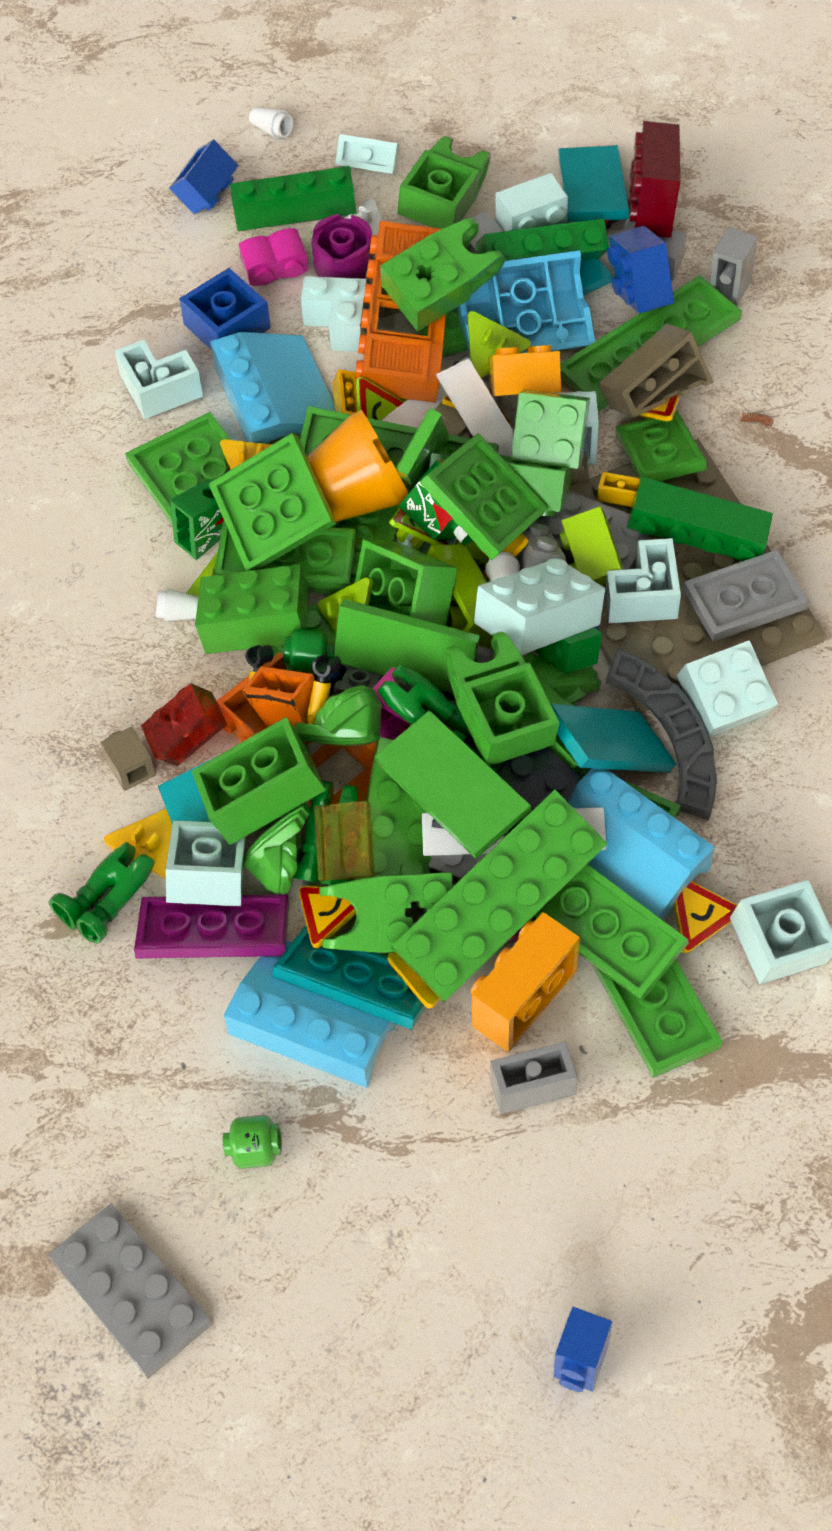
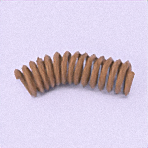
M742 413V420H740L741 422H760L766 425V427L769 425L771 427L773 424L772 418L760 413L759 415L756 413V419L755 413L754 418L753 413H749V418L748 413L747 418L746 413Z

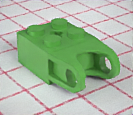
M443 136L429 151L425 150L401 183L397 214L439 229H444L461 221L476 200L484 182L490 163V152L482 150L472 157L457 156L452 152L453 138Z
M467 218L432 233L380 265L381 286L417 332L470 300V295L494 277L505 263V256L499 250L483 254H473L466 250V247L479 232V224L475 219Z
M503 631L492 634L491 645L494 659L486 663H477L468 659L456 646L445 649L446 668L457 706L483 761L488 766L554 745L560 724L530 662L526 663L511 639Z
M452 872L378 876L320 887V896L346 899L353 905L356 911V922L353 928L343 935L323 939L322 948L377 953L395 952L391 946L415 924L412 917L405 915V909L411 908V902L415 901L417 907L422 908L423 916L453 887Z

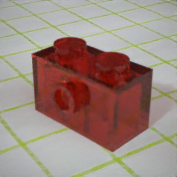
M190 683L179 690L177 695L162 708L157 709L141 725V728L154 757L169 764L179 766L228 724L213 692Z

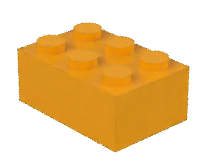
M551 345L531 346L527 348L528 353L521 354L518 353V347L498 348L495 350V355L488 357L491 396L516 395L524 389L541 392H562L560 352H552Z
M544 912L534 922L530 920L523 926L518 935L519 940L511 949L506 947L497 957L494 964L495 968L488 976H480L471 989L472 1027L508 1053L578 969L580 937Z

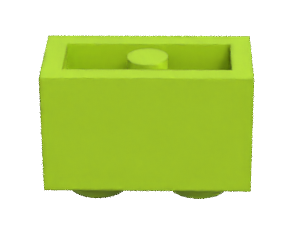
M601 506L561 520L565 530L559 533L563 547L566 552L572 551L575 563L570 564L571 567L589 576L601 586L606 585L607 571L624 570L606 514Z

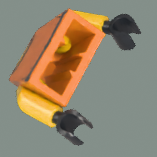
M257 645L249 648L245 657L248 664L253 666V672H249V682L242 692L265 725L269 727L285 717L289 719L294 728L296 722L314 725L316 714L329 698L331 683L328 682L329 675L338 672L341 668L340 658L336 656L330 659L327 664V653L317 657L312 664L314 673L318 676V679L315 680L313 674L263 667V664L271 662L274 657V652L270 645Z

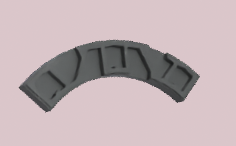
M617 648L605 683L633 696L658 719L667 732L677 757L679 789L676 804L681 805L680 811L709 820L715 801L717 774L713 756V745L699 712L682 689L659 673L655 666L634 654Z

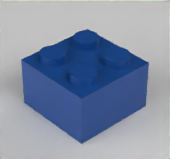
M645 226L609 235L610 247L607 248V255L610 264L614 267L615 276L612 277L614 293L619 295L627 305H630L638 313L673 304L674 297L666 242Z
M227 268L179 298L184 325L209 349H211L210 341L238 332L264 333L271 329L268 302L230 268Z

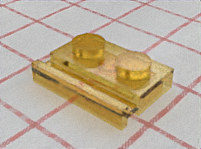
M359 801L330 804L329 806H314L318 880L324 882L328 880L375 877L370 802Z

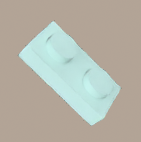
M339 134L335 165L395 174L399 144Z

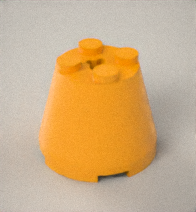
M362 410L347 417L307 456L336 522L399 505L409 494Z

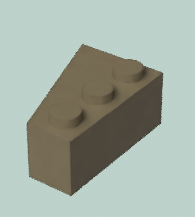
M666 324L602 379L598 385L610 409L634 418L665 404L666 399L677 394L684 396L690 393V389L700 385L707 386L714 382L692 332Z

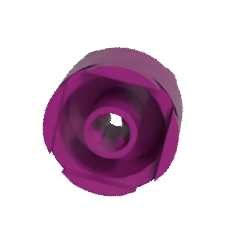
M341 214L326 217L317 223L311 238L313 264L316 274L319 277L365 279L369 259L374 260V254H369L372 237L370 225L358 216L351 215V219L341 218Z

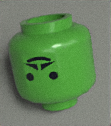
M267 1115L235 1118L230 1125V1132L223 1133L224 1155L226 1157L232 1156L234 1164L240 1169L272 1165L276 1155L282 1154V1138L279 1124H273L271 1118Z

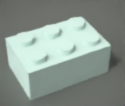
M559 558L549 559L547 562L530 568H524L519 572L496 578L494 581L478 586L474 623L491 635L503 631L511 639L519 653L523 655L600 625L605 588L593 581L589 576L580 573L568 565L566 561Z

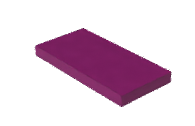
M288 894L242 895L241 906L166 903V897H142L134 946L135 959L282 956L286 951L289 896Z

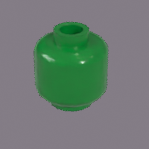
M297 628L293 630L291 636L285 637L284 664H289L291 671L315 674L312 667L313 661L327 653L328 663L330 659L334 658L335 643L328 642V636L324 630Z

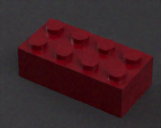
M643 121L642 132H636L635 153L630 169L629 222H634V228L645 226L658 237L671 238L681 182L680 124Z

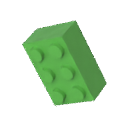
M363 539L355 583L365 577L372 578L373 586L369 606L446 626L452 592L456 582L457 567L397 541Z
M301 564L201 577L195 626L205 654L244 650L257 645L285 644V637L291 636L293 630L297 628L307 629L310 593Z
M287 717L191 771L209 820L229 845L326 791L305 741Z

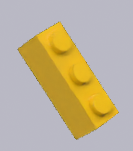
M338 369L332 382L335 412L352 415L357 412L355 372Z
M602 472L598 486L597 501L631 507L640 478Z

